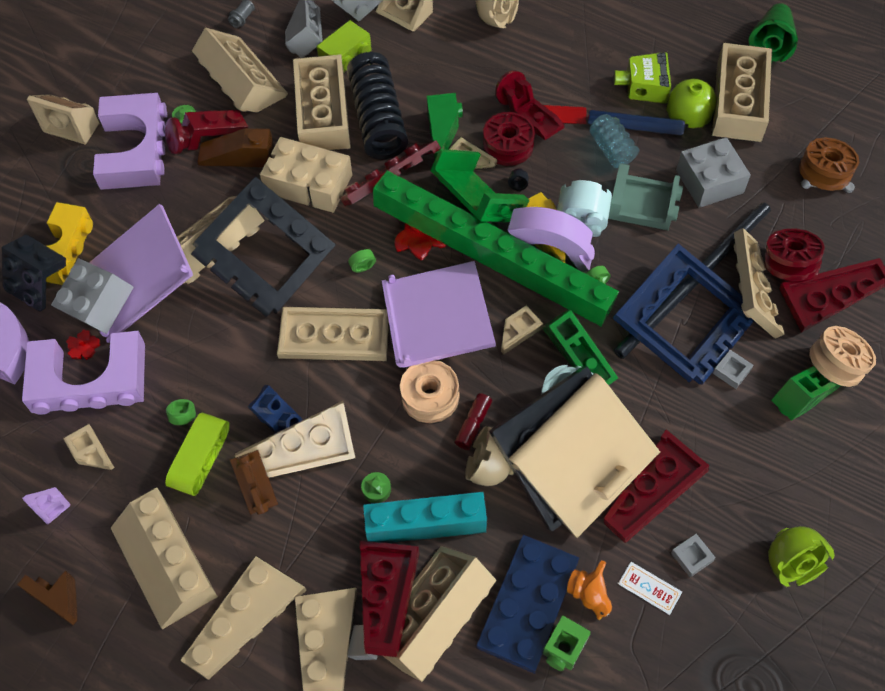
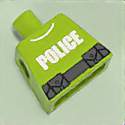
M667 52L629 58L627 71H614V85H627L628 97L630 99L667 103L671 90Z

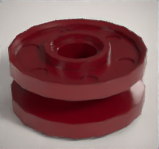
M503 112L492 116L483 128L484 152L497 159V164L513 166L525 162L532 155L534 149V125L525 116L514 112Z
M793 228L776 231L769 236L766 243L765 268L772 275L784 280L804 281L811 279L820 271L825 250L824 243L817 235L806 230Z

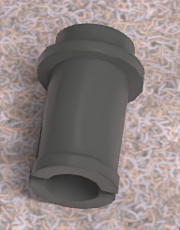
M242 0L241 4L229 13V23L236 28L244 26L246 18L255 10L254 4L250 0Z

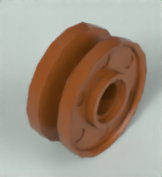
M817 138L807 146L799 164V170L803 178L815 187L830 191L841 190L849 185L859 165V156L845 142L834 138Z

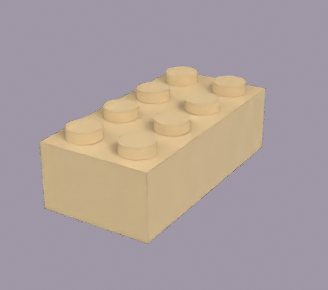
M723 43L717 62L715 87L717 100L713 115L712 136L762 142L769 123L771 48Z
M341 55L293 59L299 142L326 150L350 148Z

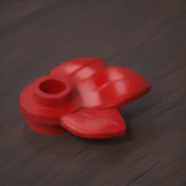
M406 223L405 229L397 234L395 238L397 252L409 249L420 260L426 258L432 246L437 248L446 247V244Z

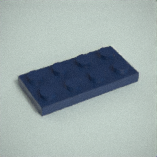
M523 535L476 648L535 674L566 595L569 578L576 569L579 557Z

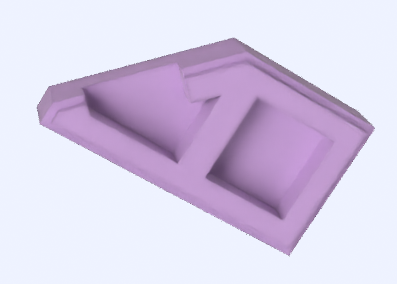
M56 487L32 493L22 498L46 524L52 522L71 505Z

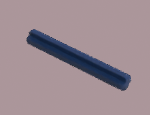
M590 110L588 115V124L675 135H683L685 130V121L598 110Z

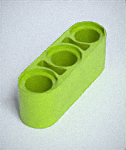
M203 412L196 417L167 473L165 482L167 487L192 496L198 494L227 438L230 428L228 421Z

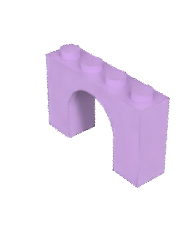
M158 93L100 97L98 117L105 132L137 130L146 134L143 141L129 151L95 154L93 175L100 190L160 185V176L164 175V164L161 160V155H165V145L162 136H165L163 117H167L166 104L161 103Z
M139 331L111 333L110 357L106 370L96 380L84 385H70L62 381L64 352L55 339L27 342L22 402L31 413L47 414L50 411L58 410L71 412L76 411L78 408L91 407L101 409L107 405L119 404L130 406L136 402H144L145 343Z

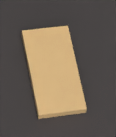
M283 307L277 356L281 359L387 361L389 333L387 309Z

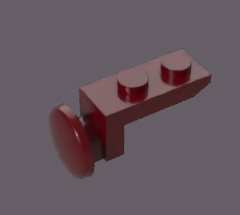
M512 70L505 73L499 79L495 88L497 100L501 104L509 105L511 112L528 118L534 125L535 133L541 138L547 140L565 128L563 122L556 114L534 98L532 86L526 81L523 73Z
M239 110L185 112L182 125L176 117L168 119L165 126V139L169 151L172 154L179 155L183 149L197 150L201 136L227 135L248 128V125Z

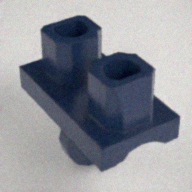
M264 385L257 398L248 405V408L262 423H265L275 434L302 421V418L269 385Z

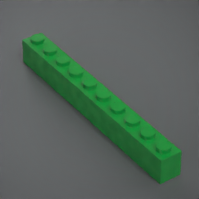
M387 170L373 188L374 207L598 326H602L613 308L619 293L618 290L485 221H479L476 216Z

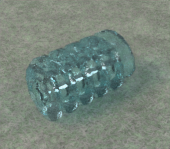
M605 114L598 117L591 124L590 134L594 137L596 143L599 144L600 149L614 168H619V164L627 165L637 157L640 150L638 146L634 145V140L625 131V127L620 124L619 118H611L610 115Z

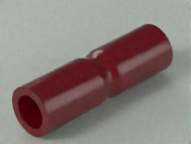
M481 393L477 394L468 412L467 419L464 421L454 441L458 447L464 450L471 448L480 429V424L483 422L491 406L492 399L489 396Z

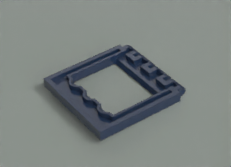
M679 243L613 317L617 323L688 382L694 380L701 385L713 373V367L716 368L729 352V349L734 347L743 336L744 331L754 322L742 310L743 296ZM687 274L692 276L729 307L688 358L645 323Z

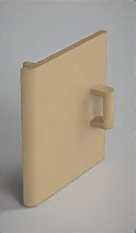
M595 373L509 460L513 463V467L524 475L572 535L578 538L660 451L605 380Z

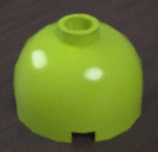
M699 79L684 80L672 90L668 99L667 112L671 119L683 120L685 124H689L688 128L703 127L710 123L713 118L717 97L713 88L707 82Z
M802 526L785 528L777 533L768 551L769 563L773 573L784 586L790 587L788 582L796 580L797 585L800 586L816 579L828 568L825 562L829 556L833 560L834 549L814 529Z

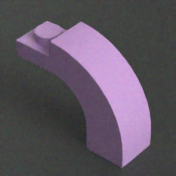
M524 207L513 210L508 228L512 236L530 245L545 244L556 247L569 256L579 271L590 270L591 261L595 256L594 247L590 244L593 232L584 223L569 214L549 208Z
M0 303V379L16 384L25 370L29 338L13 312L7 306Z

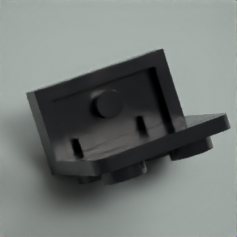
M26 234L1 247L2 285L7 293L12 294L37 311H42L46 308V277L66 267V258Z

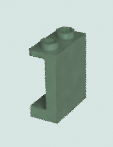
M619 164L608 219L669 230L671 221L677 220L679 206H675V201H680L683 186L679 185L680 176L675 175L673 183L628 175L630 165Z

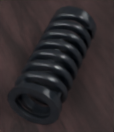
M365 52L355 56L347 66V74L353 94L352 97L355 103L359 128L366 154L374 159H390L400 155L406 149L408 138L404 129L403 119L401 118L402 114L399 109V102L394 89L388 59L380 53ZM393 138H396V139H394V140H392V141H390V142H385V143L376 142V141H387V140H391V139H393Z

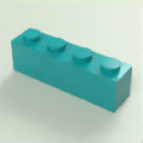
M483 492L364 504L365 531L367 541L403 542L486 533L487 530Z

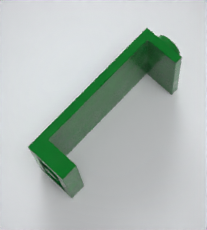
M439 149L431 172L479 221L510 222L514 209L527 207L530 200L525 195L495 193L474 173V169L481 156L479 152Z

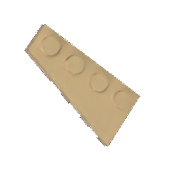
M742 228L734 232V250L738 259L736 268L740 274L741 283H739V289L743 296L742 310L748 318H752L776 339L785 334L783 327L780 324L778 325L774 318L779 315L777 306L774 303L772 304L767 294L772 289L770 282L762 273L766 269L758 242Z
M343 401L235 453V458L259 450L269 478L354 459L355 454Z
M255 556L181 661L209 680L240 652L239 649L262 632V628L275 616L278 617L287 609L286 606L295 597L301 596L306 592V588Z
M356 588L295 597L303 691H344L345 671L348 661L347 653L357 595Z

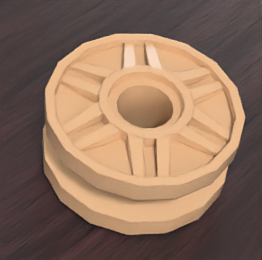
M828 327L820 336V339L810 348L809 356L816 369L828 380L841 386L852 387L858 385L865 374H868L876 365V356L871 346L856 332L845 327Z
M435 360L410 366L402 375L400 382L403 408L410 417L424 423L441 422L451 416L457 408L460 398L457 375L450 366ZM429 389L435 390V392L430 394L425 393Z

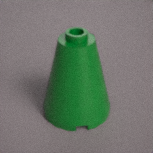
M782 3L773 5L753 28L749 36V46L772 49L771 64L775 61H780V63L786 61L794 54L797 48L798 37L789 6Z

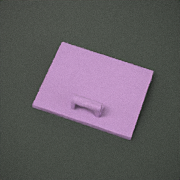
M160 204L89 262L116 275L134 287L108 333L105 334L100 331V334L107 337L106 342L110 343L111 333L125 331L193 276L164 207Z
M475 261L395 279L394 275H389V281H382L397 366L409 367L496 346Z

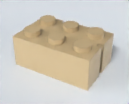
M280 137L271 153L272 158L269 157L260 173L261 181L280 198L304 205H309L310 203L307 188L310 187L313 207L334 213L340 201L339 197L343 195L344 189L352 177L350 156Z

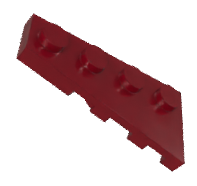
M437 140L420 146L417 143L409 146L404 150L405 155L398 159L395 156L384 163L386 167L381 171L375 169L364 176L366 180L361 184L355 182L344 189L346 194L339 197L344 206L354 204L373 192V188L387 170L399 176L401 169L406 170L411 166H415L423 161L422 156L434 154L441 147Z
M877 258L818 273L813 278L804 281L783 282L779 289L802 333L884 288L885 266L881 259Z
M667 429L656 446L660 453L639 473L626 490H623L604 517V524L624 543L628 542L709 471V465Z
M360 541L365 654L397 657L419 558V546Z

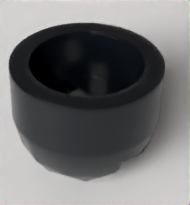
M521 168L514 169L509 175V186L517 191L527 188L529 182L528 173Z

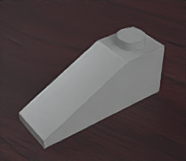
M313 0L298 1L285 31L286 47L291 53H296L300 58H304L322 42L320 8Z

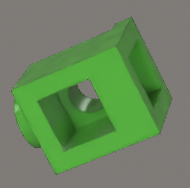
M562 615L544 648L543 655L548 657L546 662L559 671H563L564 668L571 671L591 631ZM566 644L570 652L564 653L559 650L558 646Z

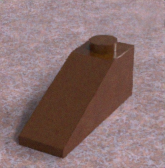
M245 128L203 142L200 146L198 166L264 167L269 157L272 158L271 153L274 149L270 129Z

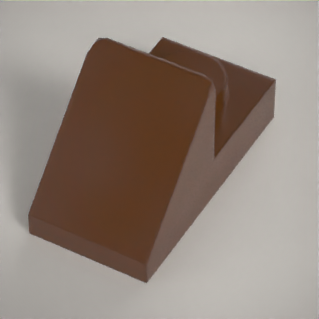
M67 571L63 572L53 586L41 577L34 581L27 575L17 584L25 592L70 624L74 625L77 622L75 579Z

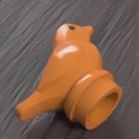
M603 560L589 574L585 570L579 571L575 569L567 585V593L572 594L576 599L581 598L583 605L593 610L598 620L606 617L612 611V604L607 596L603 577V570L606 562Z

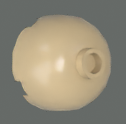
M476 0L479 17L486 24L499 28H506L505 25L507 23L511 24L513 22L519 0Z
M485 426L477 436L473 444L476 450L473 457L469 456L465 471V478L483 486L497 485L504 481L508 474H514L489 433V430L492 429L489 426Z

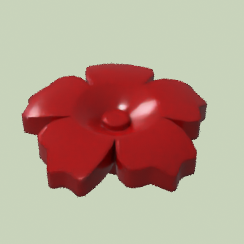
M84 329L81 333L77 334V338L70 336L66 340L70 350L68 355L71 359H81L82 356L86 360L92 358L96 353L95 349L100 346V339L94 335L91 336L90 331Z

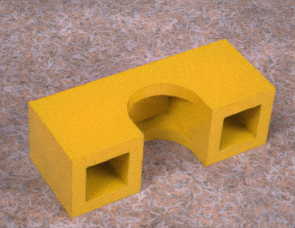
M56 202L47 224L54 237L60 238V240L47 247L66 258V267L46 277V282L63 285L78 255L83 251L84 241L87 234L92 231L93 221L85 207Z

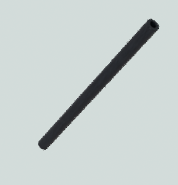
M762 202L702 263L710 270H713L734 249V232L744 228L750 233L771 212L770 206ZM688 275L645 323L654 329L699 282ZM630 333L614 349V353L620 359H624L640 341Z

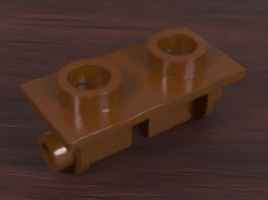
M259 450L230 459L250 514L256 512L257 514L267 512L268 508L278 505Z

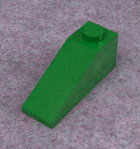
M456 93L427 96V114L431 142L437 140L441 149H449L459 128V117H463L462 103H457ZM438 151L433 154V156H434V161H435V159H436V156H437V154H438Z
M571 310L562 312L542 327L555 347L572 367L588 366L593 375L595 373L600 375L608 386L618 379V376Z
M813 366L791 377L771 401L783 415L792 421L808 412L841 385L828 380Z

